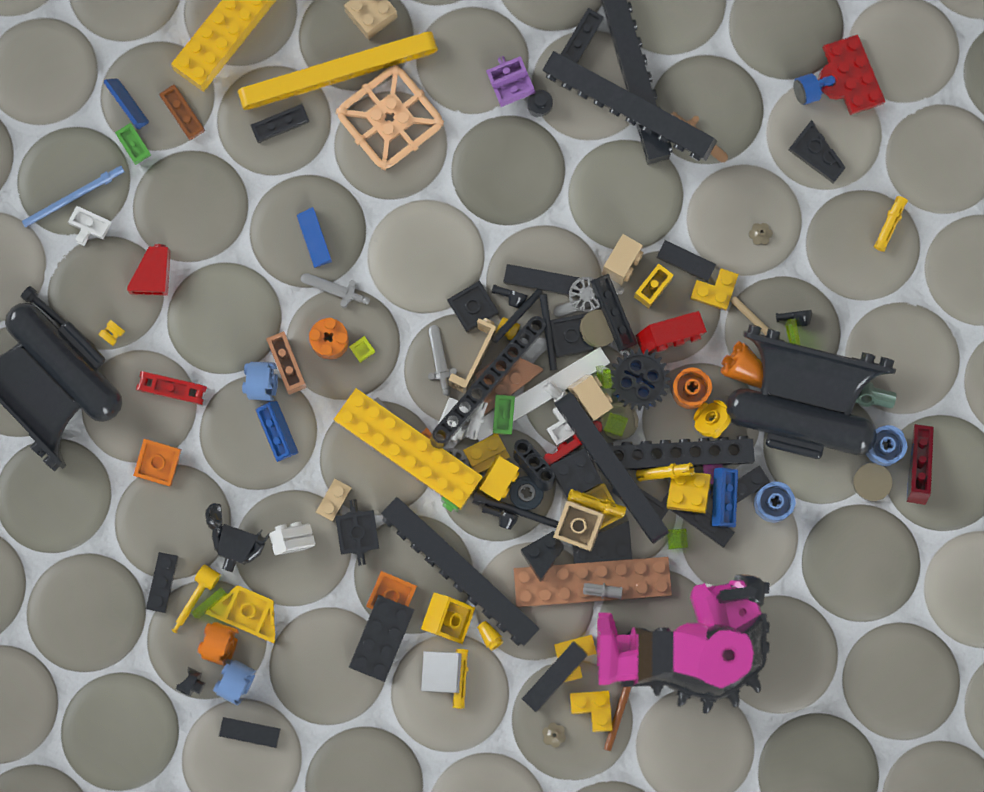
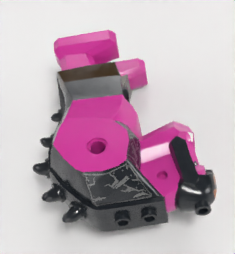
M740 574L735 575L734 580H730L729 584L714 586L703 583L694 586L690 600L698 623H686L674 631H670V628L659 627L655 631H646L633 627L630 635H619L613 614L598 613L597 666H599V685H610L620 681L621 688L651 686L655 696H659L661 689L667 686L677 691L678 707L683 706L687 699H691V697L700 699V702H703L702 712L704 714L712 710L717 700L729 698L732 706L738 707L740 703L739 693L742 687L745 685L747 687L751 686L756 693L761 691L758 674L764 668L767 653L770 650V644L767 641L770 624L767 622V614L762 613L760 607L764 605L765 594H769V582H763L761 578L754 575Z

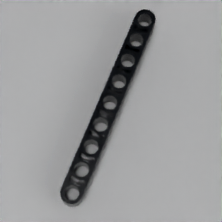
M534 316L525 324L435 427L430 437V443L434 448L440 449L446 446L538 340L546 325L542 317ZM531 325H538L540 330L533 329ZM520 338L527 339L528 343H522ZM508 352H514L516 357L509 356ZM496 365L503 366L505 370H497ZM484 379H490L493 384L487 385ZM472 393H478L481 398L475 399ZM464 406L469 412L463 413L459 407ZM453 420L457 426L451 427L447 421ZM435 435H442L444 437V440L438 441L435 438Z
M569 392L554 403L556 408L652 544L668 535L670 532L574 395Z

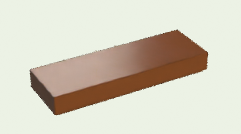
M175 84L159 94L189 141L205 132L204 127Z

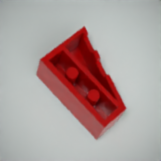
M696 311L650 324L635 336L641 353L644 354L646 349H648L649 355L654 352L664 351L672 346L679 347L687 341L692 343L701 340V336L707 331L700 312Z

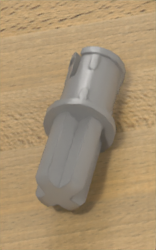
M584 583L583 594L601 596V599L604 597L621 599L622 587L607 586L605 583L603 585Z

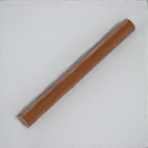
M623 687L612 721V731L608 733L604 750L610 752L612 750L632 687Z

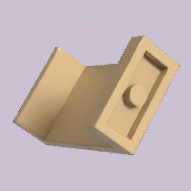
M486 318L484 320L478 319L477 321L478 329L487 333L488 336L466 380L451 373L448 379L450 387L464 394L469 390L493 342L491 337L496 333L494 322Z

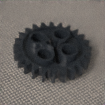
M638 348L636 354L631 349L629 356L625 352L623 353L624 359L617 357L616 360L619 364H612L615 370L609 371V374L613 376L608 378V381L613 383L609 386V389H615L612 396H619L618 403L622 400L625 401L623 407L630 404L631 410L635 406L638 407V411H641L642 406L649 410V404L656 407V400L658 402L663 401L660 395H667L664 389L670 388L666 384V382L671 381V378L666 377L670 370H664L667 363L660 364L662 357L655 359V352L650 356L648 355V349H646L644 354L641 353L640 348ZM639 363L641 369L634 371L631 369V364ZM624 371H628L631 375L625 374ZM655 372L658 379L652 381L648 378L647 374ZM642 376L643 382H640L639 384L636 383V378ZM629 379L632 385L628 388L623 387L621 381ZM647 384L653 385L655 388L652 389ZM641 388L646 389L648 396L641 397L638 394V390Z

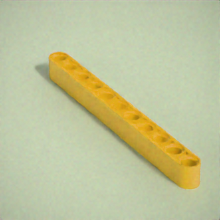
M428 31L245 86L238 90V95L242 108L250 110L425 57L437 52L438 48L433 32Z

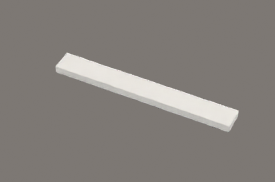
M601 347L516 397L513 422L553 399L550 394L543 390L544 385L549 380H552L562 391L568 390L567 387L583 376L593 375L609 365L610 361ZM494 411L483 417L484 423L481 424L477 435L479 442L493 435Z

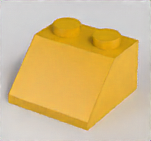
M434 592L421 630L463 644L475 607Z

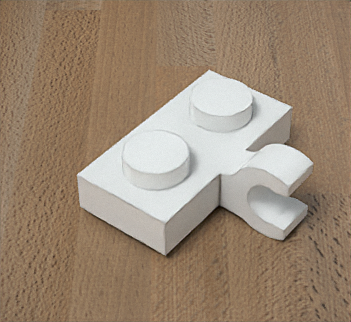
M76 206L68 221L70 225L81 229L76 237V241L82 246H85L89 234L103 240L112 224L111 221Z
M554 408L552 411L559 422L546 430L557 446L575 435V433L558 409Z

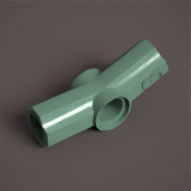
M869 382L861 391L855 403H859L863 407L877 405L891 409L895 405L896 393L875 388Z

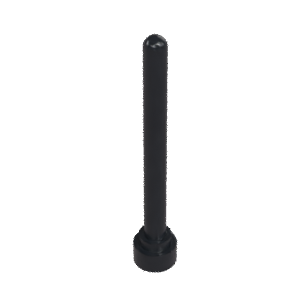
M28 286L22 292L20 297L24 301L33 302L60 326L67 322L38 297L37 291L33 287Z
M480 489L476 490L472 501L473 504L484 505L485 503L553 528H557L559 523L557 520L488 497Z

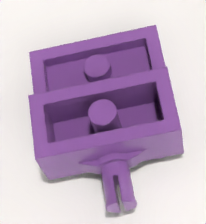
M501 56V58H498L500 65L486 70L501 107L536 93L521 56L506 62L504 56Z

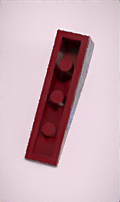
M914 425L907 483V502L926 505L931 495L934 427Z

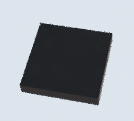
M480 280L447 299L466 333L477 327L478 319H491L499 314Z
M587 313L551 320L556 358L594 351V347L584 341L583 335L580 332L581 320Z

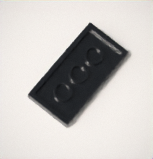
M378 594L349 668L385 682L415 609Z

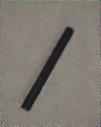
M537 289L491 337L494 343H497L540 298L539 295L543 294L541 290Z
M547 294L539 295L542 318L546 323L544 332L550 371L558 369Z

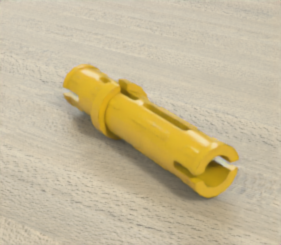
M896 197L891 210L887 213L886 222L874 245L875 249L885 252L898 221L902 219V212L908 202L906 198Z
M673 463L664 467L638 469L636 477L641 476L637 478L639 482L670 477L671 479H677L678 476L693 475L694 468H690L693 467L692 463L680 465Z
M571 489L569 492L568 501L601 511L602 514H611L623 518L626 513V506L615 504L609 499L603 500Z
M456 649V653L462 654L459 693H453L452 708L465 709L466 675L469 667H467L468 649Z

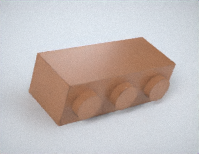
M283 331L266 338L289 395L307 388L285 332Z

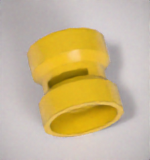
M503 317L496 332L507 322L508 318ZM515 323L504 336H507V339L511 341L517 335L521 324Z
M109 320L107 327L101 330L98 335L114 346L117 342L116 339L122 336L125 331L112 320Z

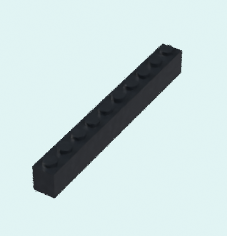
M601 0L626 90L657 106L655 101L658 99L657 93L650 84L653 82L650 71L647 72L645 66L648 64L647 58L640 49L643 47L640 36L637 37L636 30H638L635 19L632 20L630 14L633 13L631 3L627 2V0ZM636 124L647 165L668 160L671 155L670 153L673 152L671 143L667 142L666 144L657 139V134L652 132L650 135L641 130L642 126Z
M555 51L552 52L542 70L547 74L546 78L555 83L558 80L562 83L561 86L569 91L572 89L578 91L577 95L585 100L588 97L591 98L596 106L602 109L604 106L609 108V112L616 117H619V115L624 116L626 122L633 126L635 124L642 126L641 130L650 135L652 132L657 134V139L666 144L670 141L674 144L673 147L681 152H684V150L690 152L689 156L697 161H700V159L706 161L717 143V140L707 133Z
M398 497L381 513L384 517L382 521L387 526L391 527L393 525L398 530L396 534L405 541L407 538L412 543L410 547L418 554L422 552L426 556L424 560L432 567L436 565L440 569L438 573L446 580L450 578L455 582L453 587L460 593L464 591L469 595L467 599L475 607L477 604L482 607V613L489 620L491 618L495 619L498 622L496 626L503 633L508 631L512 635L510 639L517 646L520 644L525 646L540 630L533 621Z

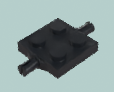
M353 499V502L349 500L350 512L345 515L335 516L341 555L357 554L358 566H361L362 564L366 565L364 553L380 548L374 510L358 511L357 499Z

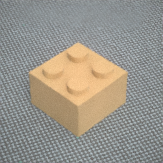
M350 0L344 4L345 13L368 40L397 18V11L388 0Z
M622 234L603 267L602 275L609 273L611 280L621 286L624 281L628 282L633 274V265L637 266L644 253L641 251L643 245Z
M585 375L567 387V389L574 395L591 420H596L613 408L611 405L613 401L607 392L604 393L601 390L602 384L596 376Z
M566 501L554 538L592 551L605 515Z

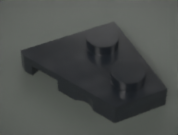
M554 531L521 549V554L540 582L543 581L545 574L553 566L555 559L564 549L562 542L554 538Z

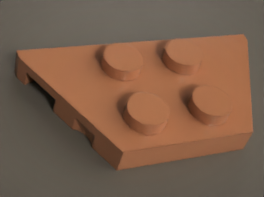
M508 352L509 356L516 357V355ZM521 358L485 399L484 403L487 402L488 406L484 415L495 409L496 395L512 396L543 372V369ZM491 363L476 373V379L483 374ZM496 365L497 370H505L503 366ZM484 379L487 385L493 384L490 379Z

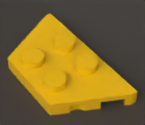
M239 585L234 587L205 613L271 643L276 641L274 601Z

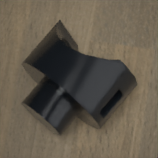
M536 90V93L528 98V110L532 116L542 117L551 112L553 99L549 92Z
M188 666V677L180 684H177L176 690L190 697L193 692L200 694L205 686V682L200 680L202 673Z

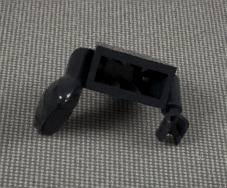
M212 503L205 511L206 523L212 530L214 549L218 552L217 555L225 558L223 570L233 573L236 562L245 565L261 555L265 542L269 539V533L264 538L261 535L263 530L254 535L226 524L222 526L221 505Z

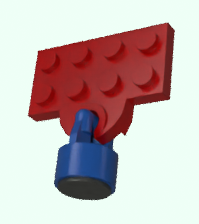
M858 34L822 47L828 64L818 74V80L814 74L810 73L796 78L793 83L794 93L800 104L807 105L819 101L821 94H825L829 97L828 99L837 100L843 98L850 115L883 105L886 102Z

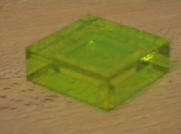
M610 412L604 431L622 437L628 418Z
M686 528L669 530L670 533L667 535L668 550L688 548Z

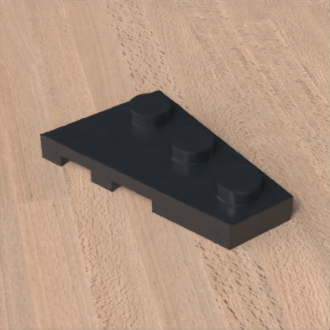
M812 120L788 149V151L833 184L846 168L834 150L827 144L822 133L820 134Z
M629 521L598 533L592 551L572 545L574 564L632 559Z

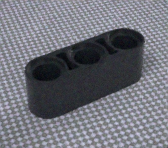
M517 440L513 450L514 460L540 490H551L555 480L553 469L528 440ZM518 450H525L526 452L521 453ZM534 463V464H537L538 466L533 467V466H531L530 464ZM546 477L550 480L544 481L542 478Z

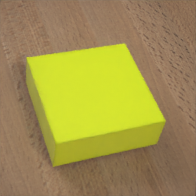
M365 336L349 346L360 363L375 353V350Z

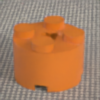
M325 318L319 320L313 325L309 333L310 344L314 352L321 358L337 359L347 351L349 344L347 330L336 319ZM326 337H332L333 341H326Z
M699 368L684 369L676 376L672 384V396L675 402L686 409H696L702 406L712 391V383L709 376ZM689 385H692L693 388H696L694 392H691L689 389H687Z
M218 622L208 623L204 630V641L198 647V653L201 654V658L222 666L228 664L226 660H231L237 646L238 639L235 638V633L239 634L238 629Z

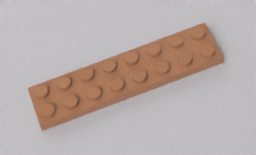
M668 557L553 565L549 568L541 582L531 567L514 568L516 607L672 596ZM584 583L599 585L605 583L607 586L622 587L621 599L609 597L601 599V596L583 594Z

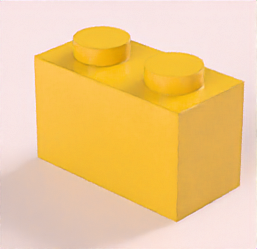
M658 264L635 292L634 298L649 309L671 282L674 275Z
M497 454L478 488L498 501L501 498L504 499L510 490L508 488L511 481L515 482L520 473L518 472L519 467Z

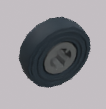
M522 476L512 483L509 496L511 502L516 507L529 511L541 504L544 491L540 490L529 476ZM529 488L532 496L524 498V494L521 491Z

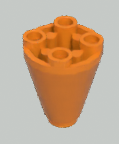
M738 341L733 347L731 355H726L723 358L721 373L725 377L761 389L763 380L762 362L747 344Z

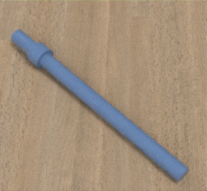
M119 166L110 172H104L98 179L24 219L22 223L25 227H28L104 183L112 182L113 178L125 172L122 166Z

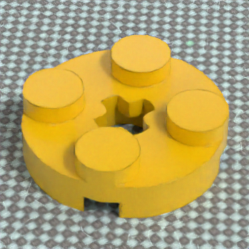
M713 400L714 403L707 404L706 402L697 409L694 415V427L702 436L718 438L728 427L731 419L726 412V404L720 400Z

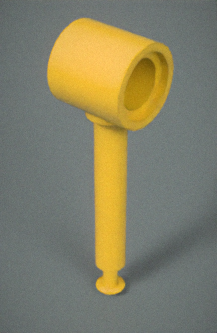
M206 564L200 568L195 576L194 581L198 582L199 585L176 620L177 624L172 629L174 633H178V628L184 624L205 588L211 591L221 577L219 572Z

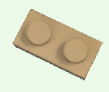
M334 478L316 513L334 522L335 516H337L352 488Z

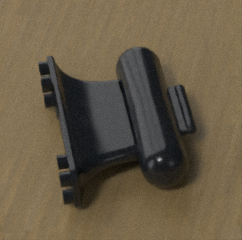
M19 303L9 310L5 319L8 333L18 343L6 353L0 355V404L35 441L30 448L41 458L45 454L48 455L43 462L55 472L59 467L62 469L66 467L60 451V441L65 427L74 414L81 408L95 421H109L116 417L121 410L122 396L98 370L105 362V357L71 322H65L60 328H57L35 305Z
M749 324L748 331H743V336L751 340L760 353L763 365L761 392L740 388L729 395L726 401V412L730 416L731 423L768 433L766 446L769 448L813 459H820L822 457L824 447L853 455L868 453L874 447L877 439L875 425L870 420L852 415L851 413L859 394L871 380L880 375L896 373V368L893 367L895 360L881 357L878 364L874 363L876 356L870 353L862 352L860 359L849 358L788 343L779 339L781 333L779 331L768 329L765 336L760 334L762 329L760 326Z

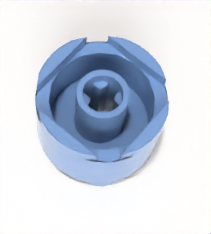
M251 361L245 364L246 382H243L242 392L247 394L249 400H274L272 396H276L278 375L274 374V369H277V366L274 362Z
M886 425L877 428L875 445L865 455L873 463L881 466H891L905 455L907 441L903 432L895 426ZM885 442L888 443L887 447L889 448L887 450L884 449V445H882Z
M771 482L764 485L757 492L754 499V508L757 515L771 523L786 519L793 512L796 504L792 490L782 482ZM776 498V502L779 504L773 506V503L770 502V500Z
M231 660L223 668L221 674L224 676L221 681L216 683L213 691L216 692V695L238 706L243 700L240 696L247 694L256 670L237 660Z

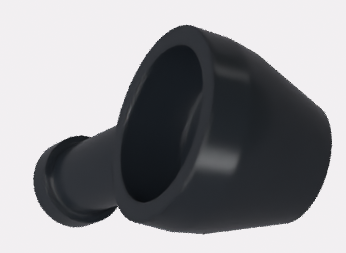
M496 284L492 288L493 294L496 293L508 297L509 306L520 308L528 296L499 287Z
M812 310L776 313L777 322L794 319L798 327L810 325Z
M484 504L482 509L484 514L487 513L499 517V526L508 530L512 529L519 517L516 514L496 509L487 504Z

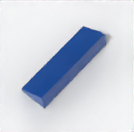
M104 80L105 86L136 129L140 130L149 123L148 119L120 80Z
M314 207L296 215L314 268L331 263L332 260Z
M271 401L255 409L276 461L279 462L297 454V447L278 402Z
M723 467L714 469L712 526L736 527L738 469Z

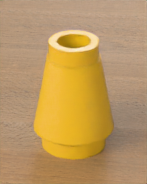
M487 621L477 626L486 648L492 651L503 644L502 636Z

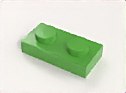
M131 123L115 132L135 165L151 156Z
M496 395L493 434L512 435L515 396Z

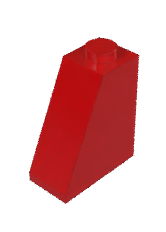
M154 244V247H148L127 286L129 294L168 296L171 251L166 245Z

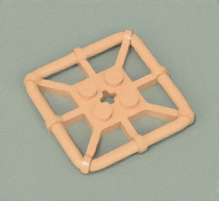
M399 65L386 69L371 82L362 85L359 91L336 109L339 120L354 137L355 143L362 147L381 170L394 166L410 152H415L418 146L438 132L441 126H444V120H442L440 113L426 98L425 92L417 87L408 74L399 68ZM393 75L390 94L379 101L371 90ZM398 75L414 93V96L405 103H402L396 96ZM366 94L375 103V106L367 112L346 110ZM419 100L434 119L414 117L408 108ZM387 114H390V115L393 114V115H395V116L393 117L394 121H392V122H391L390 120L386 121V120H385V119L387 118L386 115H387ZM347 117L365 118L372 125V128L361 135ZM413 124L432 126L414 141L405 132ZM376 132L384 140L382 160L366 142ZM401 135L408 145L387 160L389 143Z

